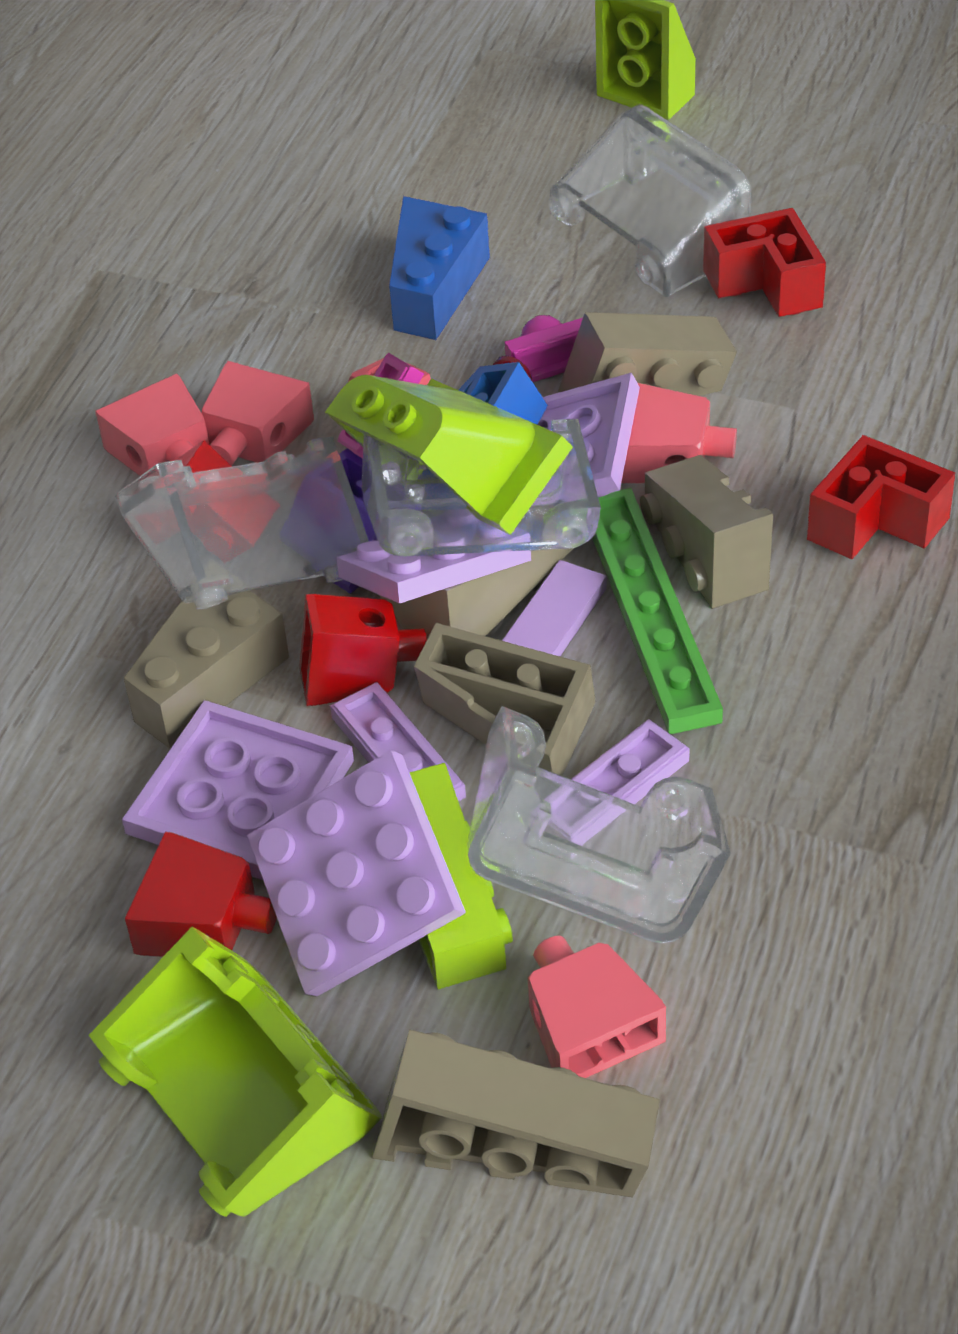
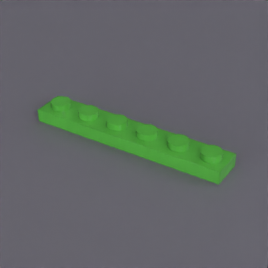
M632 488L622 489L602 497L582 500L584 519L668 733L675 734L721 724L723 722V707Z

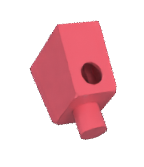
M227 361L202 408L209 445L231 466L238 457L260 464L270 463L314 421L309 382Z
M177 373L95 411L104 449L146 481L203 440L209 444L204 417Z
M638 383L640 389L621 483H645V472L698 455H702L704 458L705 456L734 458L737 428L710 426V401L706 397Z
M553 936L537 946L533 956L540 969L533 971L528 976L529 1007L551 1068H566L576 1073L579 1077L587 1078L666 1042L665 1004L608 944L597 943L574 953L564 937Z

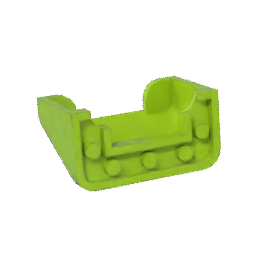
M191 927L88 1035L103 1054L98 1061L102 1069L122 1086H126L132 1081L147 1089L203 1160L205 1165L198 1173L204 1184L200 1187L199 1193L212 1209L224 1217H227L230 1213L242 1217L247 1216L362 1139L382 1119L380 1111L265 977L243 957L194 927Z

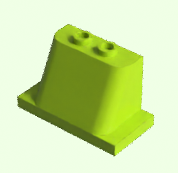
M361 375L350 380L340 390L325 411L329 417L374 457L372 462L378 468L412 487L417 484L428 468L467 505L465 508L477 519L509 535L515 530L573 448L560 434L432 378L427 385L371 375Z

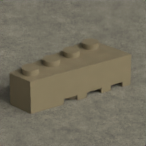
M409 1029L387 1098L372 1159L394 1162L397 1151L426 1155L424 1160L425 1167L451 1170L454 1159L484 1164L489 1168V1175L492 1177L512 1180L515 1177L527 1175L531 1171L543 1172L549 1185L633 1198L649 1167L660 1099L643 1095L630 1086H611L579 1077L576 1073L566 1068H547L518 1060L505 1051H486L454 1042L453 1039L444 1034L434 1032L422 1033Z

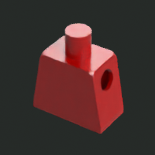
M306 594L299 663L306 706L338 702L376 682L386 693L390 692L394 688L397 662L417 661L427 641L425 629L398 630L392 603L385 599Z
M165 831L125 916V922L134 954L163 957L191 927L196 928L230 950H233L241 929L270 934L275 926L277 916L270 898L254 895L255 890L250 865L243 857Z

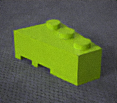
M445 763L409 772L466 912L419 939L437 989L506 970L505 944L513 942L510 923L503 908L495 909L492 900L494 890L490 874L484 863L480 864L472 831L467 820L464 819Z

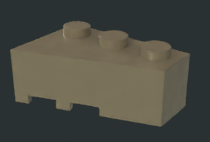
M585 312L558 392L632 373L637 383L702 396L722 391L737 351L716 317Z
M698 455L645 472V495L640 497V507L646 522L649 525L655 524L661 533L669 556L671 558L677 557L684 567L687 581L692 590L695 592L700 591L710 607L714 609L769 590L773 513L766 507L759 510L753 509L748 505L751 503V495L744 489L736 492L731 491L727 487V485H730L729 477L702 455Z
M209 563L124 676L134 722L169 749L172 748L204 700L226 706L289 658L282 612Z
M435 623L414 665L423 703L556 791L596 702L591 665Z

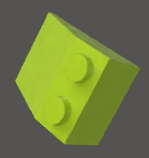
M595 0L597 96L669 120L695 95L696 58L674 3L665 0Z

